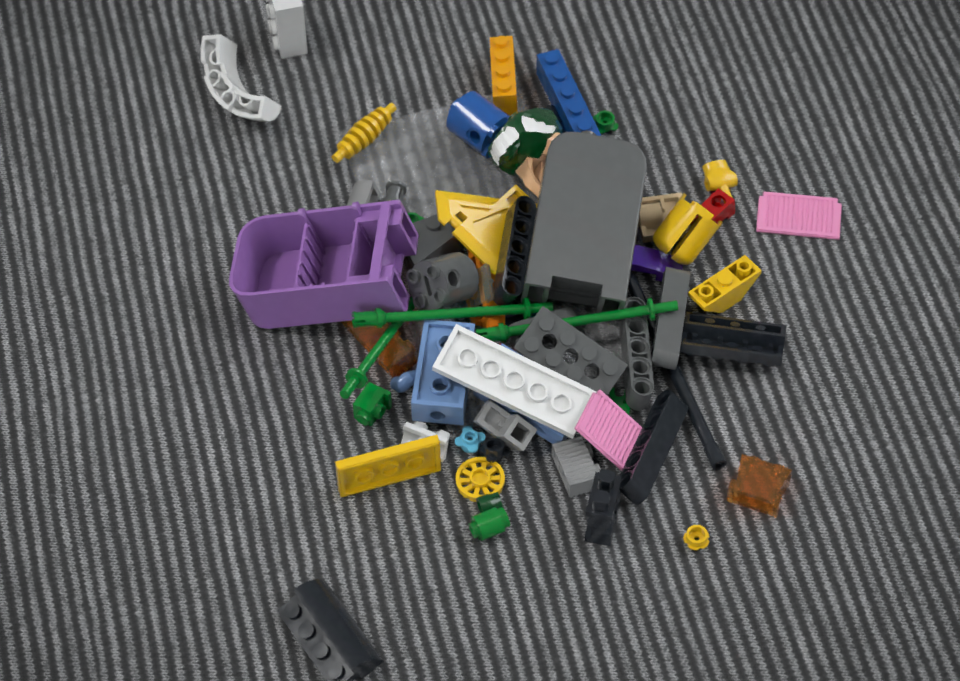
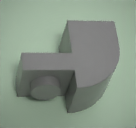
M491 400L486 401L473 421L489 432L491 437L499 438L504 441L505 446L516 451H524L538 430L520 416L509 414Z

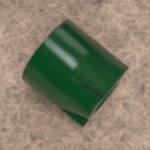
M498 492L476 498L480 513L493 507L497 509L503 507Z

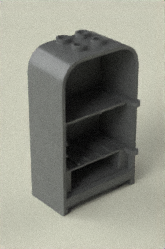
M592 131L565 132L551 141L542 173L520 303H522L524 297H527L530 303H545L549 299L596 308L595 313L624 309L647 171L646 157L637 145L620 140L615 135L597 136Z

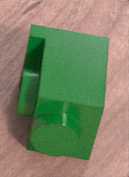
M368 382L353 403L354 418L360 424L372 427L377 419L383 417L386 409H391V392Z

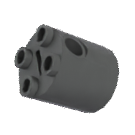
M452 252L421 261L408 270L406 274L414 306L425 310L441 309L464 302L474 296L479 284L478 271L474 262L461 252Z

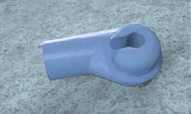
M416 369L402 373L399 377H393L390 381L391 388L397 393L408 390L414 385Z

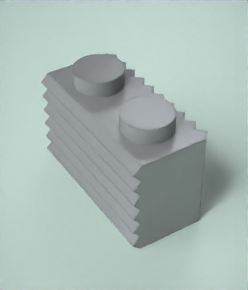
M582 435L553 443L552 457L569 497L572 498L579 494L591 492L595 472H599L601 468L598 463L594 464L592 460L593 451L590 443H585Z

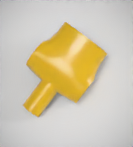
M716 160L704 164L702 169L706 190L716 191L719 188L732 197L729 188L737 186L738 178L736 173L730 170L726 160Z

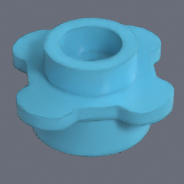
M465 426L462 429V434L455 438V445L461 447L466 453H475L479 450L481 442L485 441V434L483 432H476L471 426Z

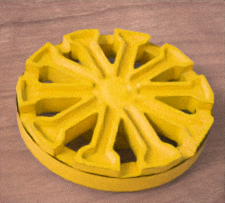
M486 457L468 459L459 466L456 472V486L459 493L464 498L470 499V501L476 502V498L482 496L479 495L480 490H482L484 495L496 492L500 494L503 490L505 475L502 467L497 462L491 463L486 461ZM477 463H481V467H477ZM489 465L493 466L491 469L487 470V467Z

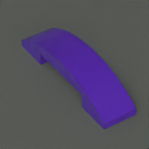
M635 245L631 270L656 274L655 281L661 282L665 267L682 270L683 265L671 259V255L652 248Z

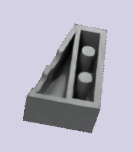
M437 214L413 223L419 235L416 255L404 256L403 261L408 270H410L421 261L458 252L465 246L451 234L455 229L449 223L443 226L438 221Z

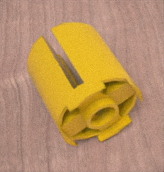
M685 193L682 194L678 202L654 232L653 241L659 250L667 254L696 215H698L697 219L670 254L671 259L678 264L689 265L697 258L723 222L715 223L711 220L714 215L699 203L692 201L690 204L684 200L687 196Z

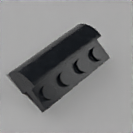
M686 312L680 353H685L692 357L699 355L708 356L715 360H736L744 364L749 362L759 363L766 367L781 366L787 325Z
M312 579L299 585L293 590L295 595L276 610L326 681H354L358 676L363 679L384 662L323 579Z

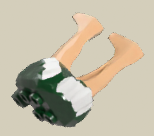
M533 108L515 112L508 118V122L488 147L489 156H491L493 163L500 170L511 176H518L523 181L525 187L538 197L548 148L551 141L563 133L562 127L554 112L547 108Z

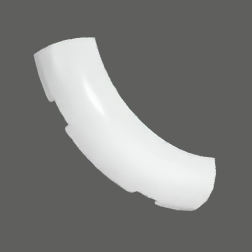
M221 34L202 36L201 63L204 64L206 74L204 79L216 101L228 111L246 119L255 121L274 120L280 113L281 105L266 96L250 95L240 81L236 65L237 44Z

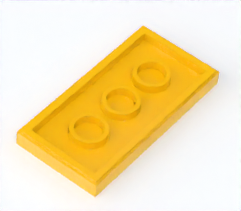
M438 435L335 461L340 497L441 471Z

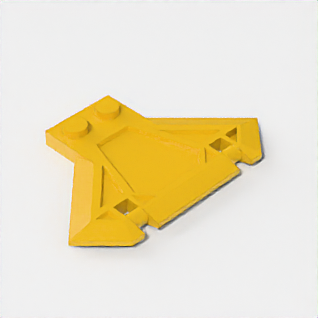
M516 184L500 199L436 190L435 198L438 221L443 226L449 223L455 229L451 234L496 275L506 213L517 198L528 195Z

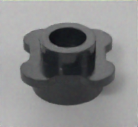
M490 438L479 448V453L484 454L486 461L491 463L501 460L502 457L507 458L510 455V451L505 449L504 441L499 438Z

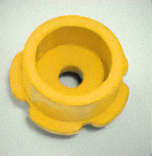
M693 525L684 533L683 540L688 544V548L692 550L704 549L709 544V533L701 525Z

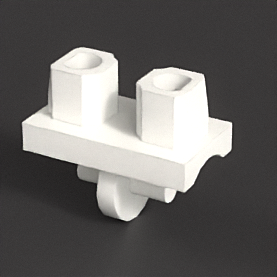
M416 421L414 424L409 422L404 424L401 444L438 435L441 462L446 459L450 438L448 432L440 430L434 433L428 430L426 423Z

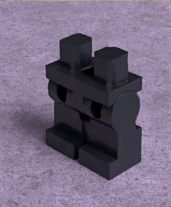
M601 469L599 472H595L586 509L588 524L585 532V542L611 546L621 504V492L619 490L622 482V476H616L614 471Z

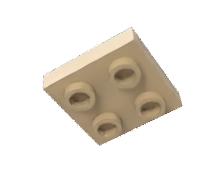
M682 192L642 198L638 225L643 243L653 241L654 232L678 202ZM690 225L683 232L680 238H682L685 235V233L689 230V228L691 227Z

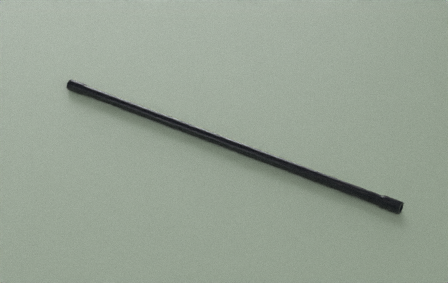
M554 105L544 107L554 112L562 127V132L565 133L566 131ZM631 270L628 290L632 297L642 299L645 305H647V299L633 270ZM647 315L648 331L653 340L656 317L654 321H651L649 315ZM678 363L676 370L666 368L680 399L688 406V416L704 447V452L712 469L720 470L727 465L726 459L719 445L715 442Z

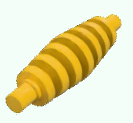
M389 103L385 108L378 107L367 114V116L361 118L360 121H357L337 144L338 151L332 155L333 161L339 163L343 158L350 159L362 151V149L372 144L392 121L391 114L397 110L396 106L393 103Z

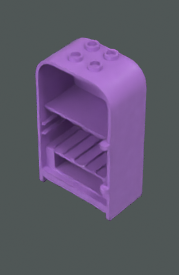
M400 200L367 204L353 202L350 206L307 211L305 208H300L298 212L264 215L254 218L240 230L229 276V286L253 324L267 329L350 321L354 319L352 317L353 311H374L375 308H381L386 313L408 311L410 295L401 280L404 256L416 255L419 235Z

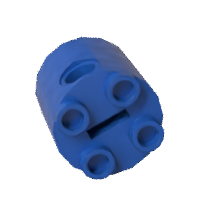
M470 91L452 103L446 126L451 133L488 159L491 157L488 153V147L508 122L510 116L478 92Z

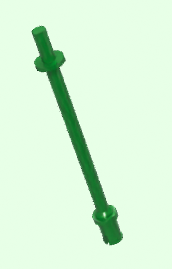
M410 296L408 311H413L415 306L413 298ZM404 322L390 323L359 367L350 368L345 375L347 383L340 391L342 398L348 399L355 388L365 387L368 382L366 373Z
M524 297L522 304L388 313L381 308H375L374 311H353L352 317L354 319H352L353 328L375 326L378 329L382 328L386 323L516 314H522L525 320L530 318L531 313H538L542 306L553 311L552 302L530 303L529 299Z
M648 298L647 305L561 319L573 327L649 315L650 320L654 321L655 314L677 311L678 303L675 300L653 304L652 298ZM498 323V326L475 330L476 334L493 342L500 341L502 344L506 343V340H509L510 337L523 335L530 324L508 327L503 323Z

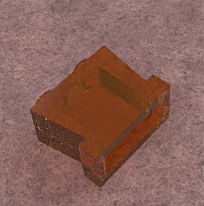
M742 454L737 480L731 479L728 487L727 501L777 517L781 507L782 496L790 485L792 470L781 464H772L756 456Z

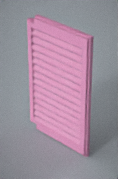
M763 192V196L759 197L756 232L840 240L842 204L838 203V198Z
M598 390L597 393H592L574 429L622 471L642 427L602 390Z

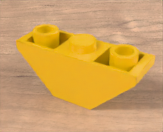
M744 255L690 290L688 296L704 311L723 313L741 301L760 276L762 270Z

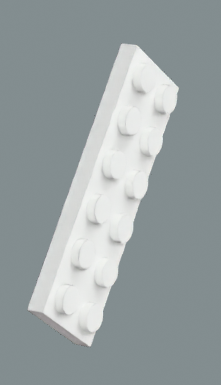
M457 324L432 367V371L572 439L577 432L574 428L592 393H596V391Z

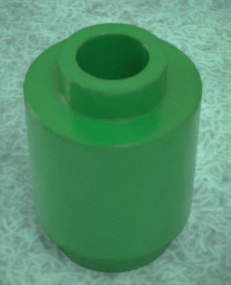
M493 507L471 517V523H469L472 536L474 538L478 537L480 541L503 533L505 528L510 527L508 515L503 507L498 509Z

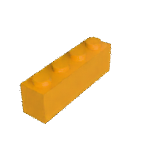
M513 36L490 37L493 104L511 116L513 113L518 112Z

